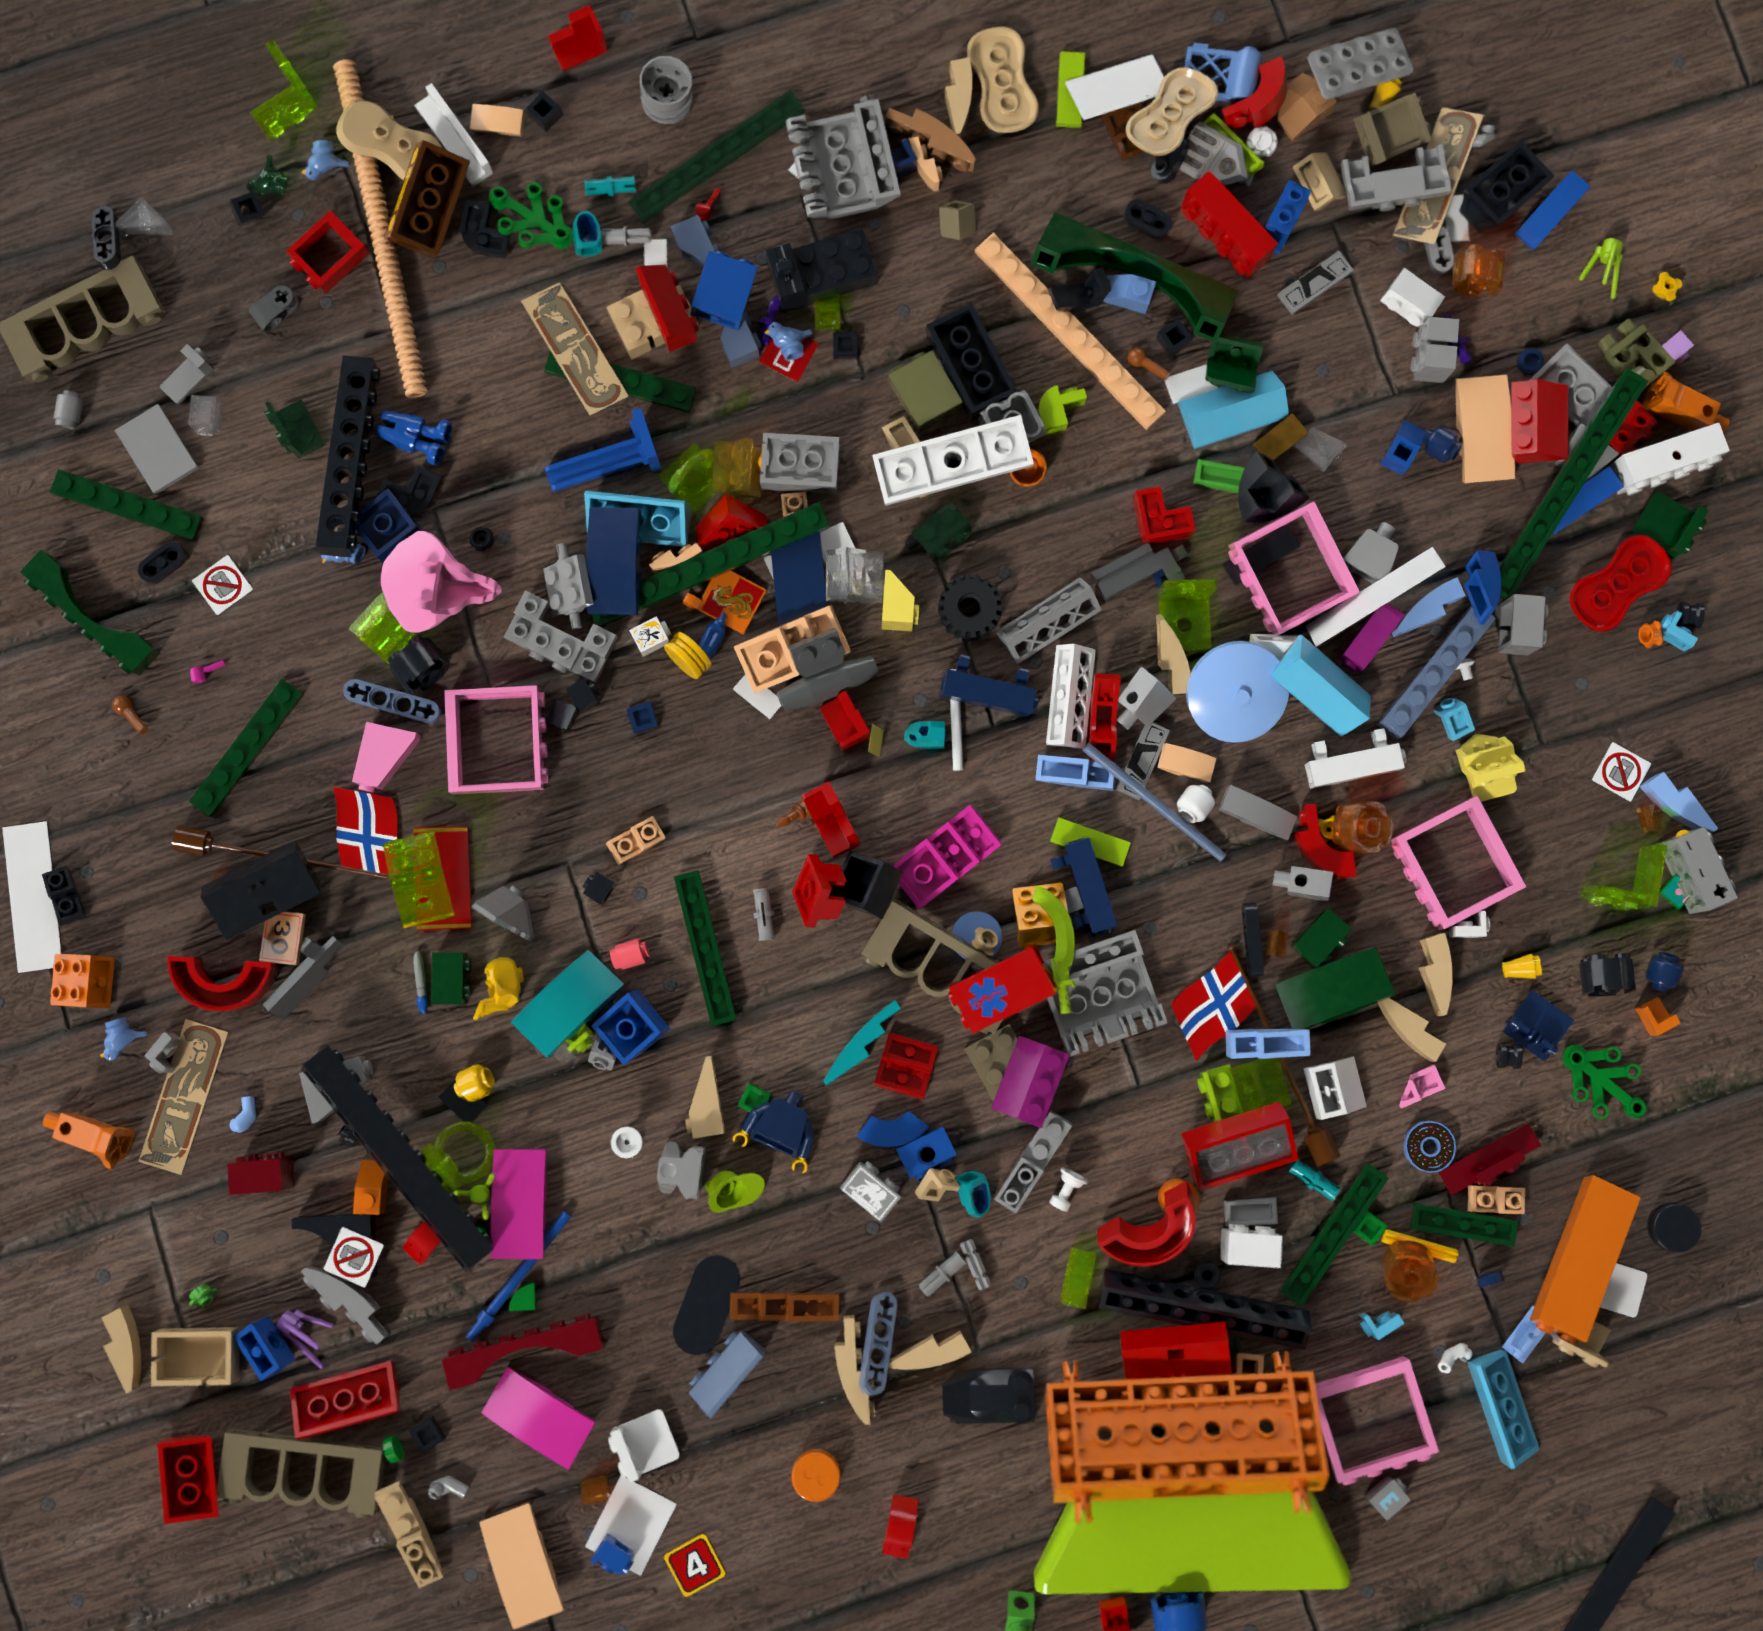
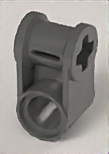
M277 286L262 299L254 302L248 312L263 332H270L298 309L299 299L287 286ZM285 296L288 300L286 303H284L282 300V298Z

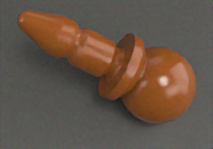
M803 798L798 804L792 806V811L777 821L776 827L787 826L797 819L803 821L805 817H811Z

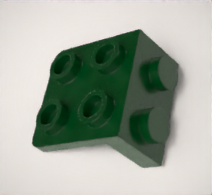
M1221 333L1217 343H1211L1207 357L1205 380L1214 386L1220 387L1224 385L1233 387L1240 392H1253L1256 387L1257 368L1264 343Z
M1656 492L1650 498L1631 532L1633 535L1651 537L1665 549L1671 559H1674L1683 553L1687 554L1694 544L1692 538L1696 532L1699 533L1706 525L1707 520L1704 518L1709 510L1699 506L1690 511L1663 493Z

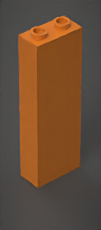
M1594 1175L1583 1178L1529 1321L1537 1324V1329L1548 1334L1555 1332L1561 1335L1562 1339L1574 1345L1576 1343H1587L1641 1197Z

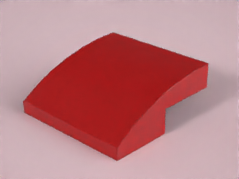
M889 1033L874 1086L923 1100L938 1046Z

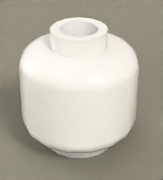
M1204 785L1188 786L1177 801L1178 814L1189 823L1204 821L1215 805L1212 791Z

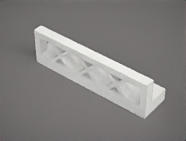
M431 83L425 87L429 96L415 104V107L446 150L470 160L465 177L474 187L493 174L489 162Z
M1077 644L1056 645L1046 745L1066 746L1083 750L1086 746L1095 649ZM1081 653L1086 654L1084 666L1080 662ZM1080 678L1083 682V688L1081 691H1079L1077 687L1078 680ZM1077 703L1080 706V715L1078 717L1075 713V705ZM1074 729H1076L1078 733L1077 742L1072 741V733Z

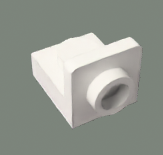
M1479 911L1474 914L1475 926H1473V921H1459L1457 926L1449 927V938L1486 937L1487 932L1490 930V919L1486 916V911Z

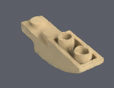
M845 1315V1342H835L836 1363L843 1389L850 1404L865 1425H869L870 1417H875L874 1401H869V1396L864 1394L859 1387L861 1368H857V1364H862L861 1348H856V1338H861L860 1322H855L854 1315ZM869 1379L868 1384H871L872 1388L874 1387L873 1379Z
M400 1481L376 1491L375 1499L397 1539V1548L418 1587L421 1588L443 1578L444 1574L425 1524L412 1497L408 1498Z

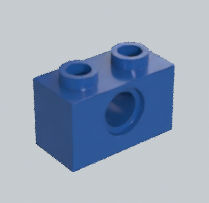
M943 1126L896 1148L909 1177L915 1176L917 1180L923 1178L929 1168L936 1165L943 1168L953 1163L952 1157L957 1155ZM931 1147L934 1149L935 1156L931 1161H923L920 1158V1152L923 1148Z
M269 1316L251 1323L234 1336L235 1341L260 1381L279 1373L296 1360Z

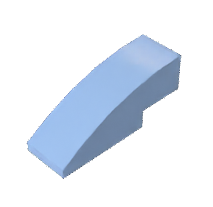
M1458 577L1437 587L1417 602L1393 630V637L1436 621L1446 615L1443 607L1459 601L1465 596Z
M1038 755L1035 780L1067 786L1115 791L1116 777L1096 761H1090L1089 759Z
M1664 772L1654 775L1639 786L1662 811L1691 829L1705 827L1710 833L1718 829L1689 788L1677 790Z
M1309 1029L1226 1030V1056L1231 1059L1310 1056Z

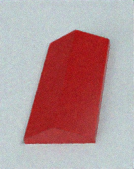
M392 1361L290 1388L296 1440L399 1412L400 1390Z

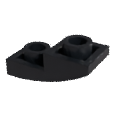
M66 865L42 874L47 895L52 900L58 923L63 926L85 918L86 914L69 867Z

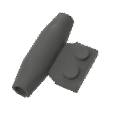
M836 628L788 646L795 669L803 677L777 692V696L784 712L813 706L834 698L844 691L849 692L878 675L879 672L871 655L843 661L845 652Z

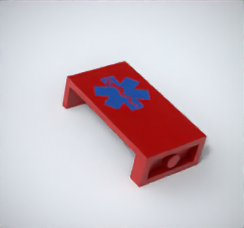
M1033 943L1025 947L1023 951L958 983L957 981L953 982L949 986L948 996L954 1006L958 1005L962 1013L960 1019L965 1029H970L971 1033L974 1034L1055 995L1058 987L1036 944Z

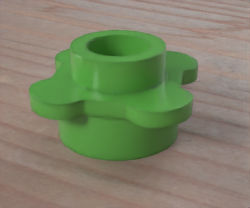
M207 1284L199 1285L190 1293L189 1298L191 1302L189 1305L191 1307L196 1306L198 1309L207 1307L214 1300L213 1296L217 1294L216 1288L211 1289Z

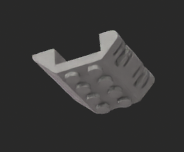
M878 99L854 104V112L810 122H806L805 115L786 120L787 130L790 133V142L805 144V146H798L792 150L798 178L801 181L800 187L803 190L816 191V193L807 194L803 198L808 218L831 220L873 211L901 195Z
M1136 930L1075 950L1073 964L1068 967L1069 979L1076 981V988L1068 986L1071 1013L1061 1014L1058 991L1055 995L1047 998L1060 1038L1067 1054L1070 1055L1069 1057L1080 1054L1076 1042H1079L1083 1052L1089 1050L1087 1039L1084 1037L1086 1034H1093L1098 1047L1104 1045L1101 1033H1103L1107 1044L1129 1037L1125 1025L1128 1026L1132 1035L1138 1034L1137 1025L1133 1020L1135 1017L1141 1016L1147 1030L1153 1029L1150 1017H1152L1156 1027L1167 1024L1161 1004H1158L1142 958L1144 953ZM1051 959L1045 960V963L1053 977Z

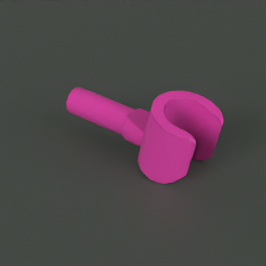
M221 660L205 667H193L190 671L191 681L193 683L205 682V673L225 666L224 661Z

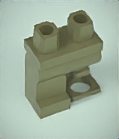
M1627 319L1616 329L1623 338L1622 341L1618 342L1609 333L1598 342V346L1605 354L1601 360L1617 376H1620L1624 368H1629L1648 380L1646 385L1648 386L1659 378L1664 371L1667 372L1676 361L1647 332L1648 329L1644 325L1638 328L1630 319Z

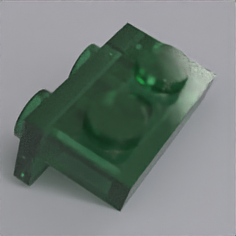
M950 501L912 532V536L929 554L930 559L935 562L937 559L945 558L954 545L957 543L961 544L967 540L972 530L970 522Z

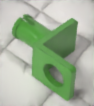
M1009 1591L1005 1631H1032L1034 1623V1594ZM1016 1599H1024L1029 1606L1026 1609H1018L1015 1607L1014 1601Z

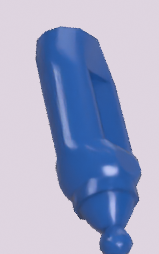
M721 613V617L714 620L706 628L699 643V646L709 659L715 656L725 636L726 613Z

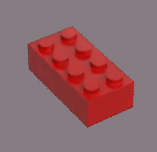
M1210 170L1187 190L1180 207L1182 214L1188 221H1193L1199 227V232L1205 239H1210L1216 245V250L1222 257H1227L1233 263V268L1239 275H1244L1249 279L1271 259L1278 242Z

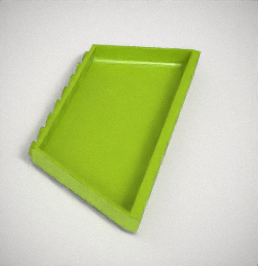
M1308 1491L1312 1511L1305 1513L1301 1501L1299 1514L1294 1513L1292 1492L1091 1501L1093 1521L1087 1523L1084 1510H1082L1080 1524L1075 1522L1074 1502H1068L1034 1569V1586L1038 1592L1043 1594L1327 1590L1348 1588L1351 1585V1572L1314 1492Z

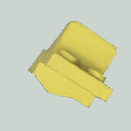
M1475 734L1460 749L1456 750L1461 770L1467 777L1472 797L1478 796L1482 802L1512 794L1517 790L1515 776L1517 773L1525 772L1524 762L1515 754L1513 744L1505 736L1498 738Z

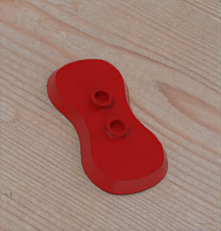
M1634 535L1627 538L1620 544L1614 557L1606 567L1581 578L1573 586L1569 602L1574 614L1585 626L1594 631L1605 632L1614 629L1624 619L1629 607L1636 599L1665 585L1672 572L1671 559L1665 549L1649 536Z

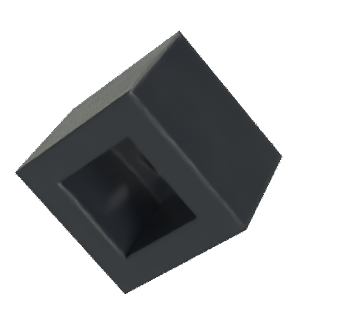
M544 91L526 107L528 116L546 133L563 116L561 107Z
M255 191L232 198L229 201L239 227L264 217V212ZM243 206L248 207L250 214H243L241 208Z
M1180 319L1160 330L1156 336V339L1169 358L1191 345L1193 340ZM1170 338H1175L1177 344L1173 345Z
M583 678L566 688L582 714L599 704L596 697L600 694L593 682L588 684Z
M596 872L594 876L591 874L583 885L585 891L583 894L603 906L617 884Z

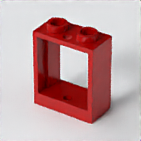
M331 210L286 250L291 257L288 262L298 273L303 270L308 275L306 281L315 290L320 288L325 294L370 254L363 243ZM332 229L351 250L323 276L319 277L300 256Z

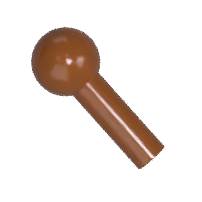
M1134 347L1128 352L1127 359L1130 365L1134 367L1143 366L1163 380L1169 378L1171 372L1149 359L1143 348Z
M125 695L115 697L112 701L113 711L118 715H124L140 735L145 734L148 731V727L133 711L132 700Z

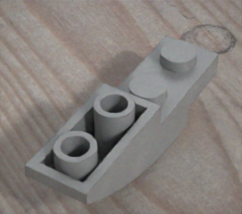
M1050 1110L1045 1118L1042 1129L1038 1128L994 1200L1017 1213L1044 1172L1046 1165L1071 1129L1072 1123Z
M310 1265L301 1271L304 1274V1282L311 1289L315 1288L321 1295L320 1300L323 1305L328 1309L332 1308L334 1311L344 1306L347 1317L354 1323L358 1322L363 1328L361 1330L363 1336L372 1343L374 1341L377 1345L390 1335L373 1315L381 1307L359 1286L325 1271L324 1268Z

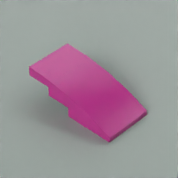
M970 804L896 862L893 867L903 872L899 885L920 910L1003 845V843L974 806Z
M494 1149L492 1173L495 1174V1178L492 1182L491 1239L493 1241L491 1246L494 1250L491 1252V1259H543L544 1230L546 1228L545 1202L547 1201L546 1149Z
M508 1366L481 1413L528 1446L569 1470L596 1421L574 1409L575 1406L552 1394L553 1391Z

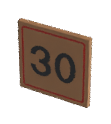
M282 912L266 920L259 961L299 965L306 914Z

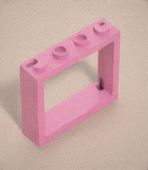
M1314 501L1228 545L1230 548L1228 552L1229 557L1234 565L1238 564L1242 572L1240 574L1241 581L1246 588H1250L1253 594L1251 597L1252 602L1257 610H1261L1265 618L1263 619V624L1269 633L1272 632L1273 635H1280L1360 592ZM1303 515L1341 592L1279 623L1242 547Z
M537 685L445 690L449 793L458 795L545 790L544 783H548V769L544 768L543 758H547V744L542 741V733H546V719L541 717V707H545V694L540 692V688ZM531 697L535 781L463 785L460 701Z
M1478 796L1470 798L1391 839L1393 844L1391 846L1394 850L1393 854L1397 859L1400 858L1405 866L1403 872L1410 882L1413 881L1417 889L1415 891L1417 899L1422 905L1425 904L1429 911L1427 917L1438 930L1446 929L1526 887ZM1466 810L1507 887L1447 918L1407 840Z
M1406 1357L1396 1358L1315 1384L1325 1453L1333 1478L1338 1483L1349 1485L1357 1482L1358 1477L1364 1475L1375 1477L1382 1474L1383 1469L1390 1467L1392 1469L1404 1468L1408 1465L1407 1462L1415 1459L1419 1462L1426 1461L1432 1458V1454L1439 1452L1410 1360ZM1403 1373L1426 1444L1343 1470L1321 1398Z

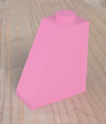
M366 722L352 782L359 785V790L373 793L375 788L383 790L420 742L421 736L415 732Z

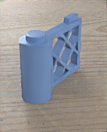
M1194 43L1193 47L1188 46L1185 68L1202 72L1211 66L1217 74L1211 80L1216 83L1221 79L1227 86L1226 93H1218L1216 101L1235 104L1256 92L1259 77L1258 66L1261 65L1262 54L1254 47H1244L1243 50L1236 52L1208 49V44ZM1192 55L1203 56L1207 62L1196 69L1191 63ZM1220 58L1231 59L1230 66L1222 72L1215 65V62Z

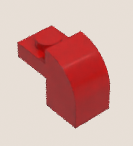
M423 1221L409 1236L408 1241L402 1248L421 1266L441 1244V1241Z
M893 1494L882 1554L908 1559L913 1541L919 1499Z
M1125 1597L1098 1602L1102 1631H1131Z

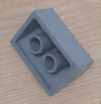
M743 1329L738 1334L733 1331L724 1342L727 1346L721 1354L716 1351L706 1363L710 1366L704 1374L699 1371L689 1383L692 1386L689 1394L710 1418L764 1356L765 1349Z

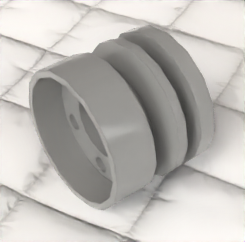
M659 56L651 59L643 67L640 74L641 104L646 115L653 121L661 124H674L683 120L689 114L693 105L692 75L687 65L680 59L672 56Z

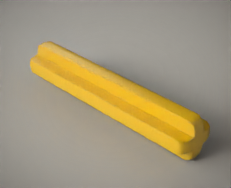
M1388 1229L1382 1234L1381 1241L1383 1243L1452 1263L1457 1261V1249Z

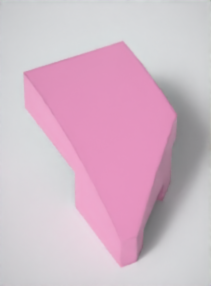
M1435 1064L1410 1074L1399 1103L1401 1108L1445 1089Z

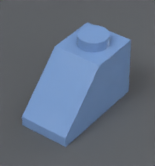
M1133 274L1106 275L1112 290L1103 302L1146 314L1156 281Z

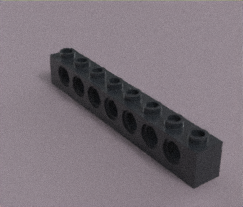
M345 355L342 357L315 545L321 555L351 558L352 549L357 547L355 528L356 525L360 524L361 519L358 506L359 501H363L364 487L361 485L362 478L367 475L365 456L366 453L370 452L371 441L368 435L369 430H372L374 426L372 406L377 404L375 385L379 383L381 375L380 368L377 367L373 358ZM358 383H365L361 388H354ZM355 406H362L359 411L351 412ZM351 430H358V432L355 435L348 436V433ZM355 453L353 458L349 460L344 459L347 454ZM352 477L348 483H341L343 478ZM341 501H348L345 507H337ZM340 524L345 525L343 530L334 532L336 526Z
M1109 1269L1104 1270L1099 1289V1308L1180 1325L1226 1322L1227 1334L1302 1350H1306L1312 1330L1310 1310Z

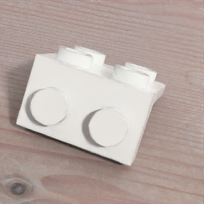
M661 1409L614 1427L610 1432L611 1437L608 1438L613 1453L617 1452L621 1462H618L620 1473L623 1478L627 1477L629 1483L638 1480L643 1473L677 1460L680 1455L665 1414Z

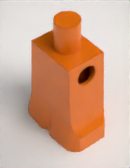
M1666 371L1652 384L1642 403V406L1650 414L1659 416L1691 431L1719 423L1722 431L1725 432L1730 423V419L1717 414L1721 403L1683 385Z
M48 1112L43 1119L44 1127L55 1130L52 1138L97 1155L108 1169H113L118 1162L128 1155L135 1137L134 1129L115 1127L78 1113H61L58 1115Z

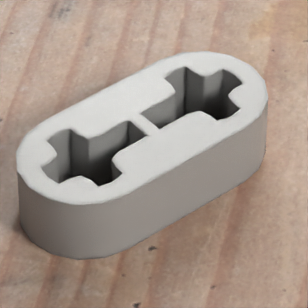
M1441 226L1438 237H1442L1439 247L1437 241L1435 244L1424 242L1429 267L1437 275L1446 274L1454 264L1449 233L1447 229ZM1439 253L1441 254L1442 261H1447L1444 267L1436 263L1440 258Z

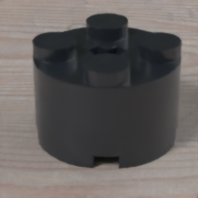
M421 635L411 638L408 646L401 651L394 652L388 658L390 671L411 695L417 694L414 691L421 688L422 691H425L432 687L445 675L443 671L445 665L448 668L450 666V662L435 643L428 637L422 638Z
M1630 953L1615 954L1613 958H1605V954L1590 955L1588 959L1580 960L1579 969L1583 996L1587 994L1589 997L1614 996L1621 989H1624V994L1636 991L1633 959H1631Z

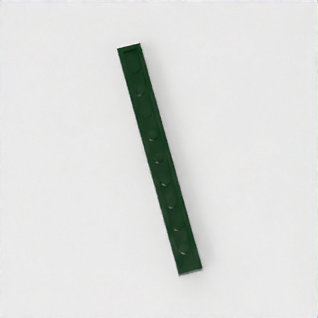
M1629 368L1623 369L1499 567L1501 573V598L1507 600L1515 594L1647 385L1648 380Z
M819 502L641 580L638 611L829 528L830 525ZM628 615L592 616L595 624L603 627Z

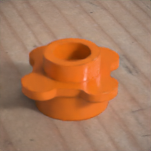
M1653 621L1652 624L1645 623L1639 629V640L1646 648H1651L1655 644L1657 646L1663 644V632L1659 621Z

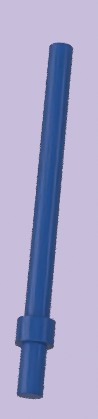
M564 1210L544 1235V1251L571 1218V1215ZM525 1259L487 1309H483L476 1317L478 1320L465 1335L467 1339L474 1342L483 1329L491 1325L495 1320L494 1315L538 1259Z

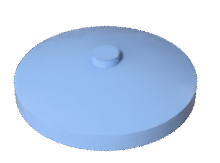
M1246 641L1224 643L1208 651L1192 669L1186 688L1187 705L1198 726L1208 735L1225 742H1245L1253 740L1269 731L1283 715L1289 697V692L1271 677L1280 661L1263 646Z

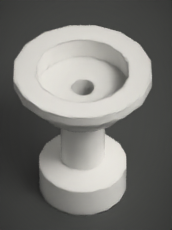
M622 1127L613 1134L611 1147L619 1157L631 1158L641 1150L642 1137L634 1128Z
M1061 1167V1178L1065 1183L1059 1195H1052L1049 1203L1062 1211L1068 1212L1071 1206L1068 1198L1073 1189L1081 1188L1084 1184H1088V1180L1070 1169Z

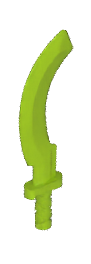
M1036 886L1033 901L1047 912L1055 928L1056 951L1055 958L1051 959L1053 979L1057 987H1059L1061 1014L1071 1013L1068 986L1076 988V981L1069 979L1068 967L1073 964L1075 953L1072 921L1063 903L1053 893L1041 886Z

